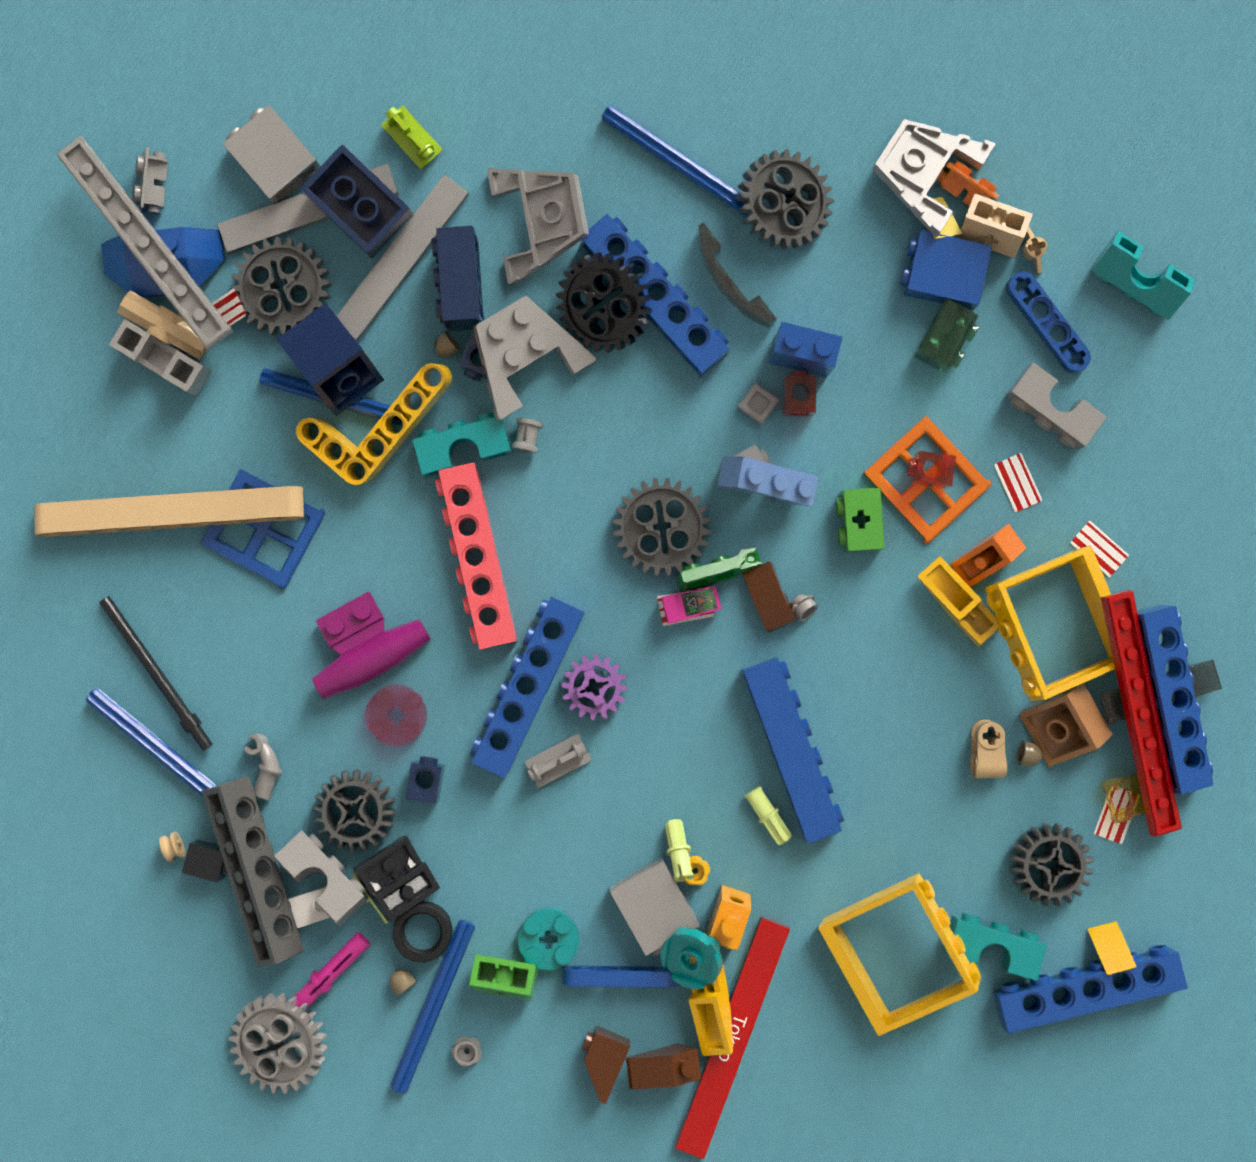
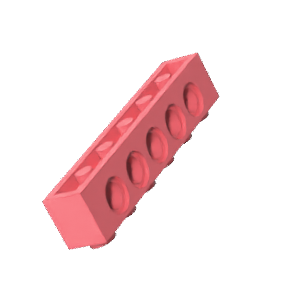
M473 462L438 470L440 478L435 479L439 497H445L447 508L442 509L443 518L446 526L451 525L454 536L449 538L452 555H458L460 567L456 568L459 585H465L467 597L462 598L466 615H472L474 626L469 627L473 645L478 644L480 650L516 642L517 637L477 465ZM460 490L468 491L470 496L468 503L464 506H457L454 502V495ZM467 519H472L476 523V531L470 536H464L461 532V524ZM472 549H480L483 553V560L479 565L472 566L467 560L468 553ZM486 578L490 583V590L487 594L480 596L475 592L474 584L478 579ZM488 607L493 608L497 613V619L492 625H486L481 620L482 611Z

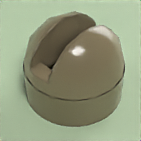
M448 331L439 335L434 343L436 353L442 358L454 356L461 350L457 341Z
M1022 741L1017 753L1018 765L1029 767L1040 763L1042 759L1040 748L1034 743Z
M400 969L390 976L389 985L397 997L413 985L416 980L407 970Z

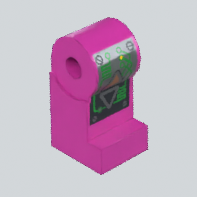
M716 586L690 590L661 598L667 624L722 609Z

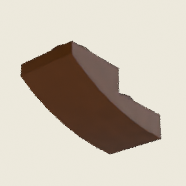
M769 561L743 573L754 605L768 633L796 621L794 613L791 611L789 599L782 590L773 563Z

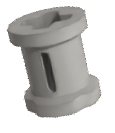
M517 418L518 429L515 442L511 444V448L529 453H537L536 441L538 431L543 427V423L532 419Z

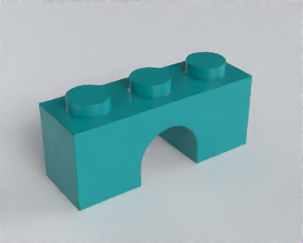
M1118 231L1098 256L1092 272L1096 273L1101 281L1111 283L1121 289L1128 298L1136 299L1146 305L1153 314L1163 316L1169 320L1191 294L1195 279L1171 264L1158 275L1149 276L1143 274L1137 268L1136 263L1139 261L1144 247Z
M494 412L478 416L477 422L466 424L465 420L457 421L447 425L448 430L437 432L436 429H429L418 433L419 438L412 439L422 475L426 478L439 474L438 470L454 467L452 452L462 442H471L477 445L483 461L511 454L512 450L503 419L497 421Z
M963 912L961 917L952 915L949 927L954 936L958 934L961 937L966 948L964 953L969 962L978 964L980 954L986 946L1000 944L1004 950L1001 967L1006 972L1038 980L1047 945L1039 940V934L1021 929V933L1018 934L1009 931L1010 926L996 921H992L991 925L980 923V917ZM943 946V951L949 955L945 946Z

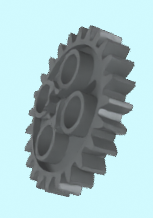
M788 149L784 150L780 155L777 150L771 152L769 157L763 154L758 158V161L755 160L749 165L750 170L742 174L746 181H742L738 185V188L744 191V193L736 197V200L745 204L738 212L747 213L748 215L743 224H753L750 234L752 235L759 231L761 233L759 242L762 243L767 238H770V247L773 248L780 242L782 250L789 248L790 245L797 249L802 246V243L807 245L812 242V237L820 236L822 234L820 229L828 226V222L824 218L831 216L833 213L826 206L834 202L833 199L826 197V194L832 190V187H824L822 184L828 178L827 175L820 177L817 175L820 165L811 168L809 166L811 162L810 157L803 162L800 161V152L795 153L790 158ZM776 173L782 176L784 185L777 181ZM800 190L807 193L809 201L802 198ZM762 198L769 202L770 210L763 206ZM787 215L794 219L795 227L788 223Z
M275 237L274 245L263 239V249L260 250L253 244L252 248L255 254L251 256L245 252L243 253L247 262L246 264L236 263V266L242 272L241 274L232 275V278L239 282V285L231 287V290L234 288L236 293L240 294L238 296L239 300L244 305L243 309L246 315H249L247 322L251 326L258 322L257 329L261 332L268 326L269 333L272 336H275L278 328L283 335L289 328L294 327L314 310L323 305L321 303L322 299H331V296L324 289L332 286L330 281L322 279L329 274V271L326 268H320L324 263L321 257L313 259L316 254L313 248L305 252L306 245L302 241L294 247L292 238L288 237L285 245H283L281 239ZM291 261L297 262V270L292 274H285L284 269L287 263ZM272 262H276L279 277L286 284L283 286V289L292 308L290 312L286 310L284 296L277 290L280 285L273 272ZM262 271H268V280L263 284H257V275ZM307 290V298L303 302H294V295L297 291ZM272 299L278 300V308L274 312H266L265 307L268 301Z
M654 478L650 488L642 481L641 492L631 488L633 498L622 497L626 508H616V511L622 515V519L613 520V524L621 526V530L613 532V536L622 537L623 539L616 546L617 548H627L623 555L624 559L630 556L634 557L632 562L633 568L640 562L644 564L643 573H646L649 567H653L655 576H658L660 569L664 568L667 576H670L671 567L674 566L679 572H682L683 562L688 565L693 564L692 555L701 558L702 554L697 549L698 546H708V543L701 539L702 536L711 534L710 530L703 528L704 524L711 522V518L702 517L701 515L708 508L707 506H697L701 499L700 495L694 498L690 497L692 487L687 488L684 492L681 491V481H678L674 487H670V480L666 478L664 485L659 486L657 479ZM658 500L662 504L664 523L670 524L671 527L665 533L668 545L667 554L662 552L660 532L653 529V526L658 524L655 504ZM669 503H680L683 507V514L678 518L669 517L666 512V507ZM647 506L653 511L651 521L642 523L637 519L636 511L640 507ZM675 532L684 533L688 539L687 545L683 548L674 547L670 541L671 535ZM646 536H652L657 540L658 547L652 553H646L641 549L640 542Z

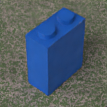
M920 230L916 238L910 239L907 256H911L909 268L904 267L900 280V285L905 286L903 295L973 311L980 303L992 246L939 234V236L945 237L934 239L931 232Z
M781 322L775 335L769 364L827 378L836 366L843 336Z

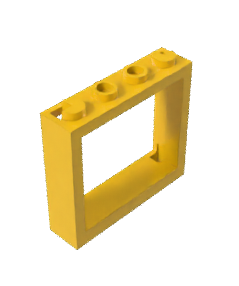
M1091 545L1073 550L985 587L987 603L995 612L999 622V632L1008 644L1011 651V662L1019 671L1022 678V689L1030 698V701L1046 700L1115 669L1100 598L1111 593ZM1070 563L1108 658L1045 685L1006 589Z
M920 873L823 918L818 927L878 1036L977 993L981 974L976 964L968 961L964 953L966 948L961 937L958 934L954 936L949 927L950 919L943 907H938L933 898L935 897V892L928 880L924 881ZM913 890L959 971L962 980L889 1012L840 924Z

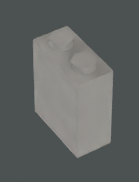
M270 105L257 109L250 116V121L242 128L237 127L227 135V140L223 143L273 204L283 201L321 167Z
M663 857L610 886V893L645 956L651 953L654 956L659 955L663 943L678 927L695 929L700 926L678 883L674 881V876Z

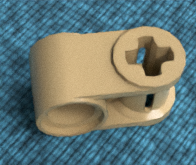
M987 719L978 720L971 728L970 768L973 779L1005 778L1007 773L1004 729L1001 725ZM988 729L992 730L993 735L988 736L987 739L982 737L983 733L988 732Z

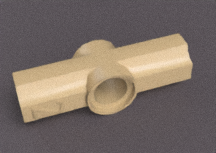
M131 290L124 296L117 311L122 317L145 328L146 332L168 345L172 344L198 360L206 353V347L181 316L161 305L159 307Z

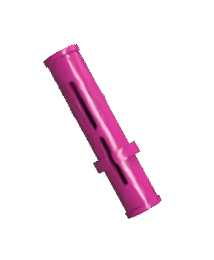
M356 932L319 971H314L304 987L297 994L293 995V997H297L296 1005L300 1007L306 1002L307 1010L323 992L327 993L332 988L331 984L370 947L369 940L362 933Z

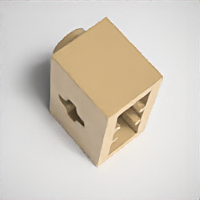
M974 194L960 229L962 234L958 235L957 238L991 245L992 251L1015 258L1033 214Z

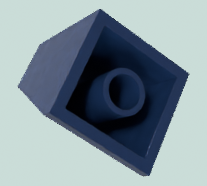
M326 303L276 339L335 416L339 415L384 381L366 353Z

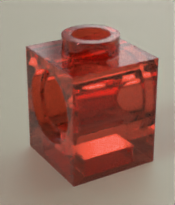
M791 371L790 376H785L783 379V416H813L816 413V376H809L808 371ZM802 386L807 391V398L802 401L796 400L792 396V388Z
M918 451L915 453L914 458L910 457L908 462L907 476H912L911 484L944 489L952 487L956 456ZM925 462H932L937 467V474L934 478L925 475L923 471Z

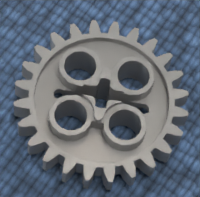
M273 993L268 994L265 998L259 996L253 1003L249 1002L243 1007L244 1010L236 1015L237 1021L231 1025V1029L235 1033L229 1037V1040L236 1043V1045L230 1049V1053L239 1055L233 1062L234 1065L243 1064L244 1068L240 1074L245 1075L249 1072L251 1074L250 1084L259 1080L260 1090L270 1085L273 1094L280 1087L284 1094H287L292 1088L298 1091L303 1084L307 1085L320 1072L319 1066L326 1060L322 1054L328 1049V1046L320 1042L327 1037V1034L318 1033V1029L323 1025V1022L314 1023L312 1019L315 1017L316 1011L307 1014L305 1012L307 1003L305 1002L298 1007L296 1005V996L286 1002L285 993H281L276 999ZM281 1020L287 1023L288 1028L283 1026ZM255 1031L261 1034L262 1039L256 1035ZM300 1033L301 1035L290 1038L285 1044L279 1043L292 1034ZM272 1042L276 1044L275 1046L269 1048L267 1051L261 1054H258L256 1052L258 1050H263L267 1048ZM294 1048H297L302 1056L298 1055ZM269 1059L275 1063V1066L269 1062Z

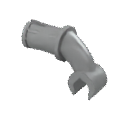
M261 733L248 735L247 737L256 740L257 748L249 745L243 747V749L249 755L258 754L262 761L258 766L261 770L254 786L255 796L269 800L277 777L283 771L279 767L275 752L268 745L267 737Z

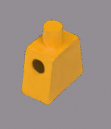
M721 885L705 934L715 937L719 941L720 946L737 951L751 912V894Z

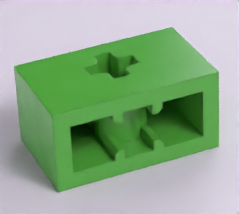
M881 488L841 491L840 497L836 498L837 516H842L843 527L838 528L839 546H844V552L885 549ZM858 512H860L861 518H866V523L861 525V529H859L858 523L852 522V518L856 517Z
M475 954L469 986L476 992L533 1002L539 971L535 964Z

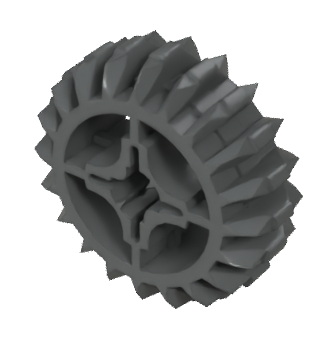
M360 769L353 771L352 778L348 770H344L341 772L342 781L336 775L330 777L333 787L328 783L321 785L322 790L327 795L318 793L315 796V799L322 802L323 805H315L313 807L314 812L322 813V816L314 819V823H324L325 827L321 828L318 833L320 835L326 832L331 834L326 841L328 844L338 839V850H342L347 842L349 852L353 853L356 850L357 843L362 851H366L368 849L367 840L375 847L379 844L376 834L383 839L388 836L383 826L387 828L393 827L394 822L387 819L386 816L396 815L395 809H387V805L393 804L395 798L385 799L384 795L391 789L389 786L382 790L378 788L383 781L381 777H378L371 783L372 772H366L363 779H361ZM347 786H358L365 789L358 798H351L339 792L340 789ZM372 796L375 798L378 806L377 822L372 819L373 816L368 811V803ZM333 800L336 801L335 805L340 808L342 813L337 825L331 812ZM363 800L358 809V813L361 815L360 818L357 814L347 820L352 810L349 807V803L351 806H354ZM351 823H358L362 827L366 826L371 830L361 835L344 832Z
M1042 823L1041 833L1036 827H1031V838L1024 833L1020 835L1021 839L1025 842L1023 846L1018 843L1013 844V847L1019 851L1018 855L1012 854L1009 857L1010 860L1017 862V865L1011 866L1009 871L1019 874L1013 879V883L1015 885H1022L1020 893L1023 895L1030 893L1029 899L1034 903L1040 899L1043 906H1048L1052 899L1053 904L1058 907L1061 906V897L1066 902L1071 903L1073 901L1072 892L1078 896L1083 894L1078 888L1080 884L1084 886L1090 885V882L1084 879L1085 874H1093V870L1086 867V864L1094 861L1093 857L1084 856L1090 850V847L1086 844L1080 845L1083 837L1079 834L1073 836V829L1069 827L1062 831V826L1058 823L1053 825L1052 830L1049 824ZM1050 841L1049 844H1046L1042 854L1038 856L1032 855L1039 845ZM1061 841L1070 849L1073 856V864L1063 860L1062 849H1060ZM1052 858V860L1063 867L1056 866L1054 869L1051 867L1050 870L1040 863H1047L1048 860L1052 862ZM1029 866H1034L1040 870V879L1043 881L1042 888L1033 882L1029 873ZM1070 874L1063 884L1053 888V885H1057L1058 878L1061 875Z

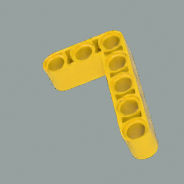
M430 363L424 365L358 447L321 417L302 419L296 427L297 438L349 484L360 485L368 483L376 477L452 382L451 371L443 364ZM433 369H437L441 374V381L437 386L432 385L429 379ZM415 392L422 399V404L417 410L410 403V398ZM395 416H398L403 423V428L399 433L394 431L391 425ZM312 423L316 424L319 430L316 439H313L309 434V427ZM377 439L384 446V451L380 456L373 451V443ZM334 443L339 444L342 450L339 459L335 458L331 452ZM357 463L362 464L365 469L362 479L358 478L354 472V467Z

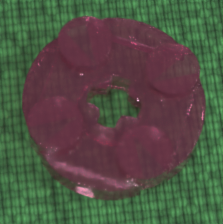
M390 685L377 691L368 701L365 710V721L368 729L371 730L372 734L381 743L390 746H401L416 739L423 731L427 722V708L422 696L412 688L405 685ZM395 706L400 707V712L405 714V717L399 720V724L393 723V718L388 717V713L394 711Z

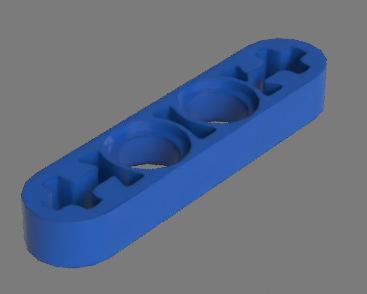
M1025 271L1015 273L1006 285L1009 297L1063 369L1070 373H1078L1084 370L1091 361V354L1088 348L1034 276ZM1016 279L1019 282L1024 280L1027 282L1028 285L1025 287V291L1029 296L1034 292L1037 294L1027 304L1023 301L1028 298L1027 294L1023 290L1017 292L1014 288L1017 286ZM1040 302L1046 306L1047 314L1044 318H1037L1032 314L1031 308L1034 303ZM1058 326L1064 330L1065 339L1063 342L1057 343L1050 338L1052 327ZM1072 341L1074 345L1068 348L1074 355L1077 353L1081 354L1082 358L1079 360L1081 365L1078 363L1072 365L1069 361L1072 355L1068 349L1063 352L1059 349Z
M582 965L565 966L562 968V984L567 986H681L671 978L672 973L667 966L665 969L663 966Z

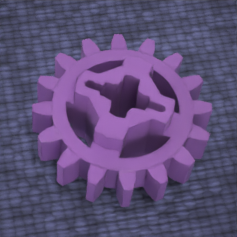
M594 654L593 661H589L584 655L582 656L583 664L579 665L573 661L571 664L574 672L565 671L564 673L569 678V682L562 683L561 687L568 689L569 693L565 694L563 699H572L573 703L569 709L580 708L579 717L581 718L586 712H589L591 720H595L596 713H601V716L605 719L607 718L606 710L610 708L616 713L618 709L615 702L624 703L625 701L619 694L620 691H626L628 688L627 686L620 685V681L625 679L626 675H618L616 673L620 665L616 664L611 667L609 665L610 657L608 656L601 662L599 661L598 654ZM593 666L602 667L611 675L602 677L596 674ZM583 670L585 679L581 686L574 688L575 679ZM592 678L596 682H609L599 689L600 694L595 695L593 691L581 692V690L586 689L590 685V679ZM615 686L614 695L606 704L604 694L607 688ZM585 696L593 700L596 707L586 706L578 698Z

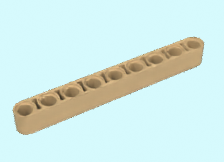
M300 486L34 504L35 536L41 537L287 521L304 518L303 487Z

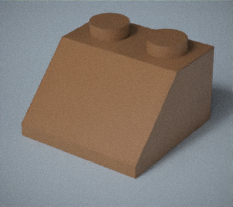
M1084 683L1046 700H1042L1019 713L1032 739L1040 748L1048 767L1097 750L1113 735Z

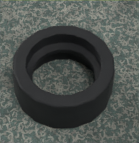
M421 901L396 919L392 937L395 947L403 957L412 962L425 963L435 960L444 953L452 938L453 927L450 916L442 907L433 902ZM428 914L439 923L441 929L440 938L432 948L425 950L416 949L406 940L405 926L414 915Z

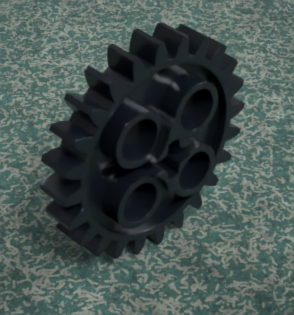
M598 252L593 254V257L590 255L582 257V262L579 260L573 262V269L564 271L567 279L561 280L558 283L565 290L556 293V297L563 300V303L556 306V309L564 310L565 315L559 320L569 322L566 331L574 330L576 332L574 338L577 341L583 338L585 348L590 347L594 343L595 352L601 351L604 347L607 353L615 350V347L619 351L625 348L626 344L631 345L636 342L634 336L639 337L644 333L640 326L644 327L650 323L643 315H647L653 310L645 306V303L651 300L652 296L644 295L643 291L649 287V284H640L639 280L642 278L643 273L634 275L632 271L635 264L632 263L625 267V257L621 256L614 261V256L611 252L606 254L604 258L602 253ZM603 275L608 277L610 281V288H607L603 284ZM620 286L623 287V292L603 306L604 308L594 312L588 319L585 318V313L600 304L605 297L613 294ZM581 292L584 293L588 299L587 305H585L581 301ZM620 300L627 304L628 313L621 310ZM598 317L605 322V330L599 326Z

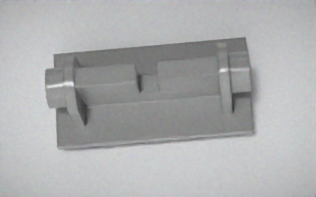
M146 147L142 156L137 155L135 173L140 174L139 186L134 185L132 201L134 204H137L140 211L146 207L148 208V213L160 214V210L164 209L165 187L154 185V180L166 182L168 160L165 159L166 154L162 152H153V156H150L148 147Z
M577 733L524 762L531 779L540 788L590 762L592 759L580 735Z

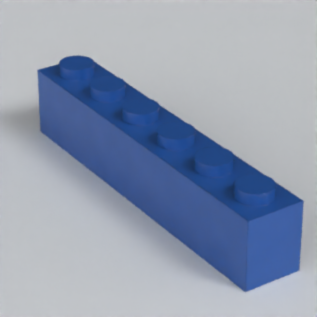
M774 657L742 669L804 840L809 844L841 832L840 823L844 822V818L839 805L833 806L829 794L834 793L828 776L822 777L818 766L823 764L817 747L811 748L808 737L812 736V732L807 719L801 720L797 708L802 707L796 690L790 691L786 680L791 678L785 661L779 662L778 657Z

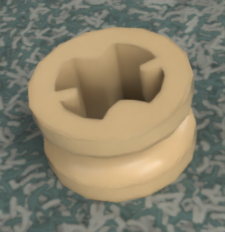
M178 832L170 833V837L165 835L160 837L161 851L169 863L174 861L176 856L179 858L185 857V847Z

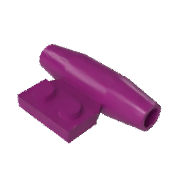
M368 591L316 620L329 647L341 656L312 678V682L323 700L358 688L403 663L427 644L431 638L420 619L385 631V618L372 594Z

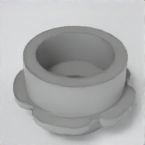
M800 594L790 604L791 611L800 622L810 618L818 609L813 595L805 596Z
M462 1036L456 1040V1045L452 1048V1056L461 1066H471L481 1059V1044L474 1037ZM468 1048L470 1053L466 1054L464 1050Z

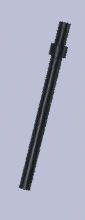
M110 596L101 600L99 604L181 719L180 725L186 733L190 732L202 751L210 748L213 743L200 726L202 722L196 713L192 714L113 600Z

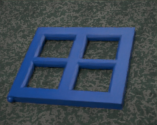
M240 469L229 490L245 489L246 486L251 488L274 486ZM304 503V516L308 520L297 541L271 528L274 523L273 521L245 523L255 528V531L243 552L218 539L225 525L209 526L200 543L278 584L279 588L283 590L288 585L325 515V510H318ZM267 535L292 548L280 572L255 559Z

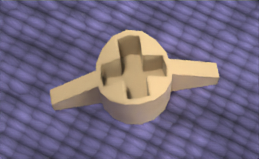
M1028 226L1025 234L1027 241L1022 246V255L1026 260L1033 261L1036 274L1042 273L1041 256L1046 252L1047 242L1041 237H1035Z

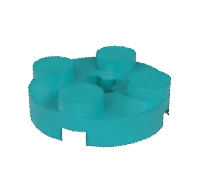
M553 907L534 911L523 922L518 934L519 950L526 963L535 964L540 970H556L567 965L573 959L579 945V931L575 922L565 912ZM545 931H551L552 936L558 939L557 942L552 943V947H546V944L540 941V937L545 936Z
M678 927L666 939L660 951V959L664 969L667 966L672 973L671 978L677 984L689 989H702L705 985L713 983L720 974L723 965L722 955L719 951L721 948L719 941L715 937L708 936L696 929ZM685 954H690L696 958V962L691 963L690 958Z

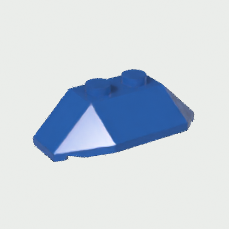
M190 227L155 230L199 288L225 262L223 239L219 230ZM120 236L101 244L104 274L127 293L131 290L143 298L165 296Z

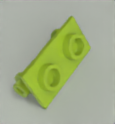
M403 105L398 110L392 107L386 112L385 115L388 119L381 124L382 128L420 170L443 151Z

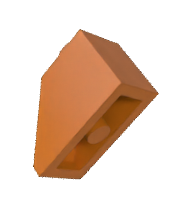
M1008 523L979 542L950 565L969 587H972L1011 563L1026 549V546Z

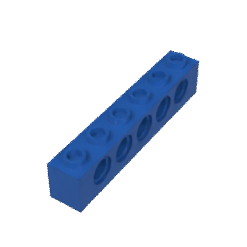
M606 214L588 230L589 235L580 242L592 257L593 254L601 252L604 258L609 253L608 247L611 244L620 243L624 246L625 250L620 255H613L614 261L623 256L625 257V267L632 263L643 267L645 273L639 282L640 284H649V287L643 291L644 295H648V292L655 287L661 288L665 292L663 299L658 301L651 299L645 303V306L653 309L651 313L645 316L700 377L728 354L729 348L727 344L729 341L725 335L718 329L713 331L706 323L709 319L699 307L695 309L691 307L686 301L689 298L686 292L678 284L674 287L666 279L668 276L666 270L658 262L653 264L646 257L648 251L637 239L633 242L626 235L628 229L619 218L615 217L612 219ZM673 310H681L686 318L681 323H674L669 319L668 315ZM693 332H700L705 336L706 341L700 346H695L689 341V335Z
M552 596L549 601H542L536 614L541 619L536 629L530 627L525 636L523 644L528 646L523 656L517 654L509 671L513 672L514 675L510 683L504 682L496 698L501 700L497 710L491 709L486 717L483 726L488 729L483 739L477 737L470 751V754L474 755L471 763L505 779L585 612ZM552 621L557 622L561 627V634L556 639H549L544 633L545 625ZM536 649H542L547 653L548 661L542 667L535 666L531 661V654ZM522 677H529L534 681L535 687L532 693L524 694L518 689V681ZM514 704L520 708L521 717L518 721H510L506 718L505 708L508 705ZM496 732H502L507 736L508 744L503 749H498L492 744L491 739Z
M1158 605L1139 610L1137 612L1174 792L1182 795L1213 786V766L1208 759L1206 750L1207 738L1201 726V709L1195 698L1193 688L1194 677L1189 669L1187 660L1188 648L1183 641L1181 616L1174 605ZM1162 633L1163 640H1162V643L1160 644V643H1159V635ZM1168 663V665H1169V671H1168V673L1166 674V672H1165V667H1166V664ZM1173 693H1174V694H1175V701H1174V703L1172 704L1171 698H1172V695H1173ZM1181 722V731L1178 733V726ZM1187 753L1188 758L1187 761L1184 762V756Z
M1167 945L1152 946L1148 948L1149 952L1139 955L1137 952H1130L1137 967L1118 972L1124 974V980L1118 986H1113V978L1118 973L1107 975L1101 960L1092 961L1089 963L1090 967L1082 969L1067 967L1059 971L1060 974L1050 977L1047 974H1040L1037 981L1030 979V982L1022 984L1016 981L1000 985L1001 989L993 991L1001 1026L1007 1033H1012L1188 989L1179 952L1167 947ZM1153 965V974L1149 978L1143 979L1145 967ZM1089 980H1094V989L1090 993H1083V985ZM1061 987L1065 988L1064 997L1061 1000L1054 1001V991ZM1029 995H1035L1036 1001L1034 1005L1030 1008H1024V999Z

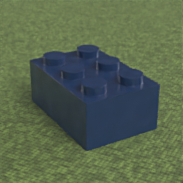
M343 144L300 188L303 194L371 259L413 216L411 209Z
M474 226L436 228L437 238H432L431 244L433 257H436V263L439 265V268L433 270L435 287H438V293L441 295V299H436L437 318H440V323H444L448 331L473 330L474 326L484 321L479 239Z

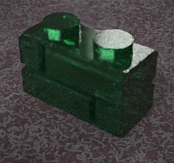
M946 299L941 304L914 355L915 358L945 373L951 367L957 369L965 355V352L961 351L962 346L966 340L971 342L978 331L979 326L975 324L978 314L963 308L950 299Z

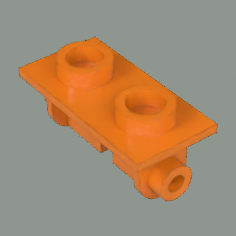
M949 161L946 167L951 169L950 172L947 173L943 170L936 180L941 183V188L957 198L963 189L969 191L963 199V202L969 206L974 194L989 199L993 197L996 200L999 197V194L995 192L997 187L983 177L978 181L970 175L972 170L960 161H957L955 164Z

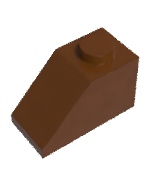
M597 1025L594 1033H587L581 1049L586 1051L584 1062L600 1102L606 1104L630 1049V1039Z
M676 1043L626 1057L629 1087L632 1090L676 1087L701 1079L698 1051L694 1047Z

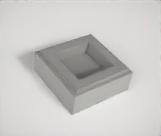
M754 383L737 409L762 425L779 402V399L757 383Z

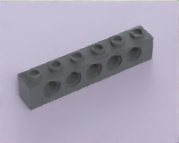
M249 776L228 780L202 790L257 967L276 965L304 951L300 933L297 930L291 912V904L285 893L282 876L273 855V847L269 842L264 819L260 813Z

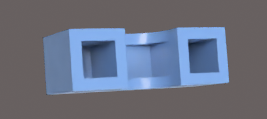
M723 456L717 486L742 493L768 496L767 499L789 505L813 506L818 476L744 456Z

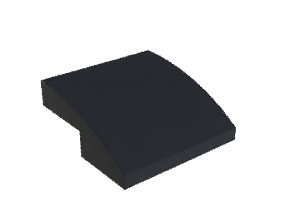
M401 836L353 868L362 886L388 922L393 921L440 889L426 862H421L407 836Z

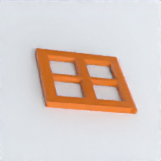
M924 416L863 473L876 488H881V493L924 538V543H930L991 486V481L986 480L927 416ZM924 433L945 454L927 472L906 451ZM899 456L920 477L902 495L881 474ZM953 464L973 484L955 503L935 482ZM928 487L948 507L930 526L909 505Z

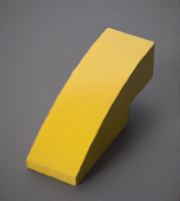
M941 556L917 576L939 605L978 648L999 630V622L995 615Z
M691 956L690 962L695 963L696 958ZM722 965L721 972L715 981L705 985L702 989H691L692 995L688 999L702 1056L727 1055L733 1052L729 993L724 965Z

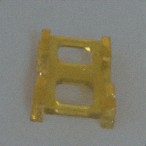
M1136 774L1101 782L1110 809V817L1114 823L1134 819V816L1145 813ZM1120 788H1126L1130 800L1129 806L1115 809L1111 792Z

